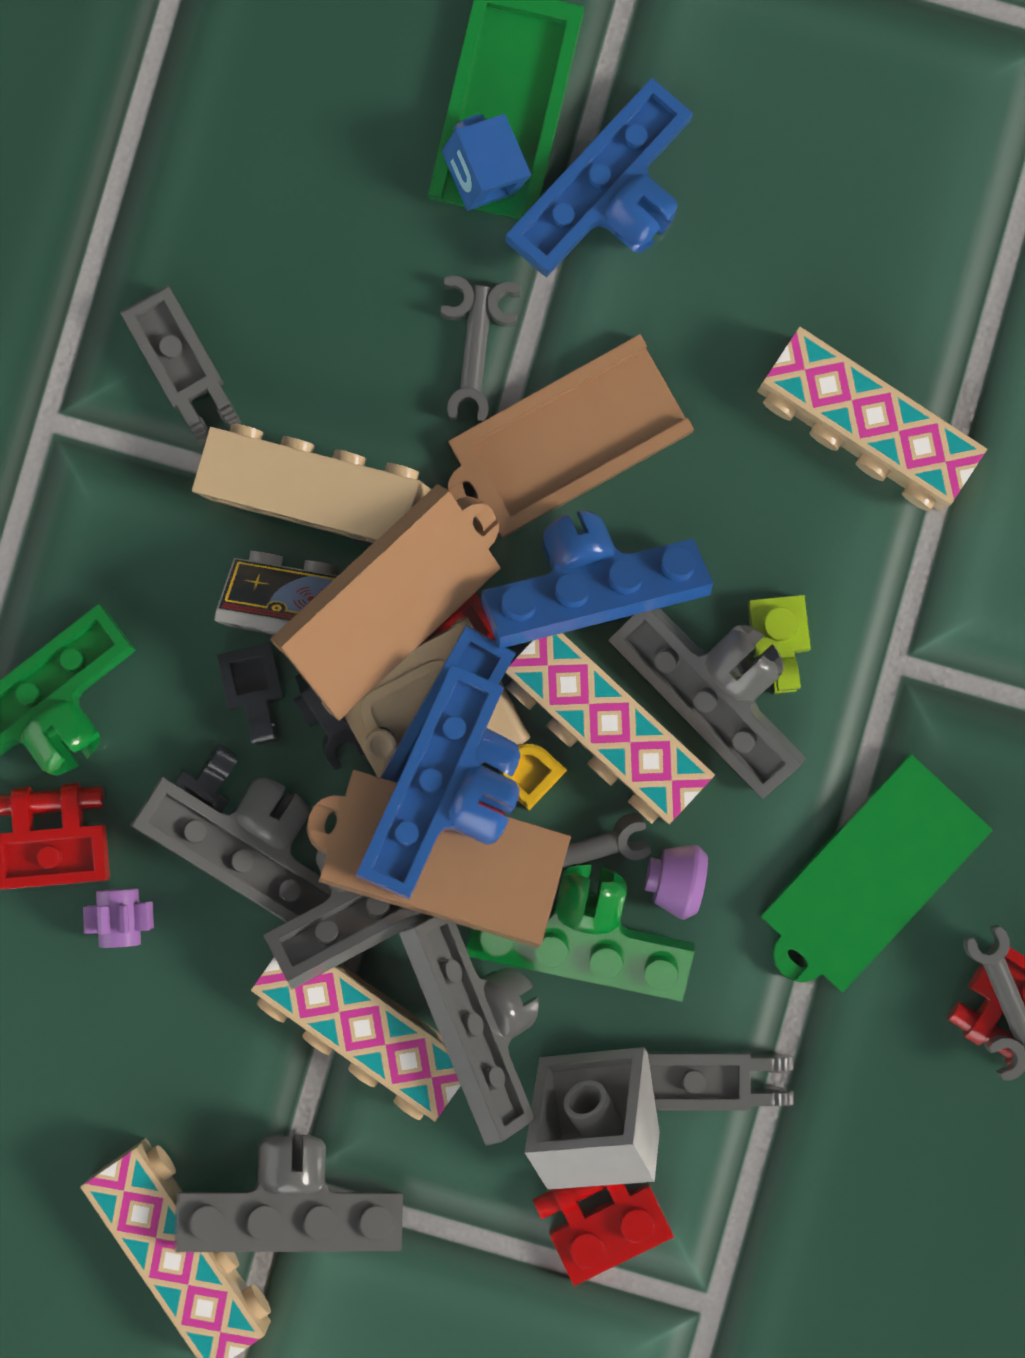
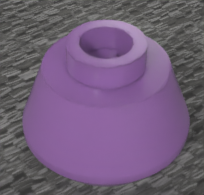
M692 844L663 849L660 859L650 858L645 876L644 890L653 892V903L682 920L696 915L704 893L708 855L699 845Z

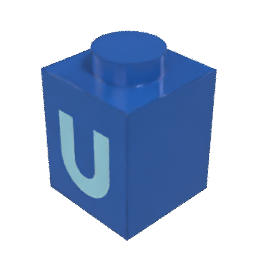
M477 114L460 121L453 127L454 133L441 150L467 211L516 195L531 176L505 114L486 120L483 114Z

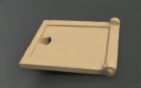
M468 617L457 619L451 624V628L422 642L344 716L377 777L380 778L465 625L473 628ZM504 687L487 727L515 742L518 746L529 740L530 735ZM380 727H385L389 729L391 732L387 731L386 729H380Z

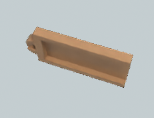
M641 334L449 440V446L461 466L450 477L448 491H450L455 500L467 497L463 485L469 484L474 489L477 499L493 509L496 521L499 522L498 533L503 539L693 433L694 428L689 419L685 418L647 351L645 341Z
M437 484L270 638L322 700L321 704L336 719H342L501 569L488 550L496 540L499 531V522L496 521L493 509L483 501L470 496L455 500L450 491ZM473 518H475L477 523L475 527L473 526Z
M353 770L345 796L333 795L323 798L313 807L308 817V837L317 850L327 855L319 878L320 883L535 948H539L542 945L571 836L507 817L509 821L502 836L492 844H484L455 830H443L436 839L410 900H407L356 877L357 871L396 788V782ZM330 814H334L336 817L335 828L330 834H326L325 822Z

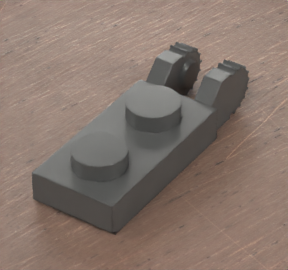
M168 285L120 312L176 411L180 410L201 446L206 443L209 428L204 419L198 415L191 402L207 393L211 394L217 405L216 410L225 424L231 427V423H242L221 387L224 384L222 378Z
M647 1051L656 1110L751 1111V1106L793 1105V1091L783 1087L751 1090V1071L782 1073L786 1070H793V1056L751 1055L748 1051Z

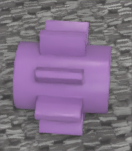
M138 888L96 891L97 905L83 907L84 934L98 933L100 948L141 945V931L154 928L153 902H139Z

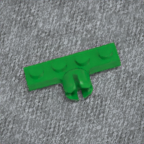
M100 604L96 605L0 680V756L13 746L22 743L42 771L58 776L79 766L71 751L75 753L81 750L87 759L96 751L100 743V734L81 709L79 698L86 689L136 651L103 606Z
M590 864L573 865L563 872L556 905L550 912L542 945L539 948L476 929H470L466 950L471 958L683 1002L695 952L693 942L631 930L621 925L620 920L627 894V885L624 878L617 872L602 867L597 892H590L591 880L589 876L592 867Z

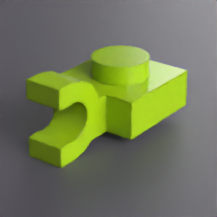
M805 595L750 600L747 603L750 626L765 635L754 645L753 658L758 657L773 644L780 653L784 663L782 674L772 684L773 694L796 692L797 689L801 688L795 653L809 652L811 650Z

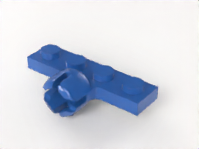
M651 78L506 234L505 242L546 278L585 235L596 227L608 229L633 252H643L655 243L652 239L655 234H663L672 223L678 203L671 194L649 176L647 168L691 122L693 113Z
M580 510L577 512V516L583 530L577 533L568 513L552 521L544 531L542 547L552 572L547 575L483 590L481 604L497 646L501 649L709 596L713 587V581L694 538L632 554H625L614 547L601 517L592 511Z
M465 625L380 778L398 783L451 664L499 685L516 653L507 647L499 649L495 640ZM488 727L476 750V760L481 766L484 761L510 776H513L521 755L515 742Z
M451 664L357 871L356 877L410 900L436 839L443 830H455L484 844L495 843L502 836L509 819L496 811L478 804V802L500 812L511 814L519 798V787L514 780L482 767L476 760V750L504 687Z

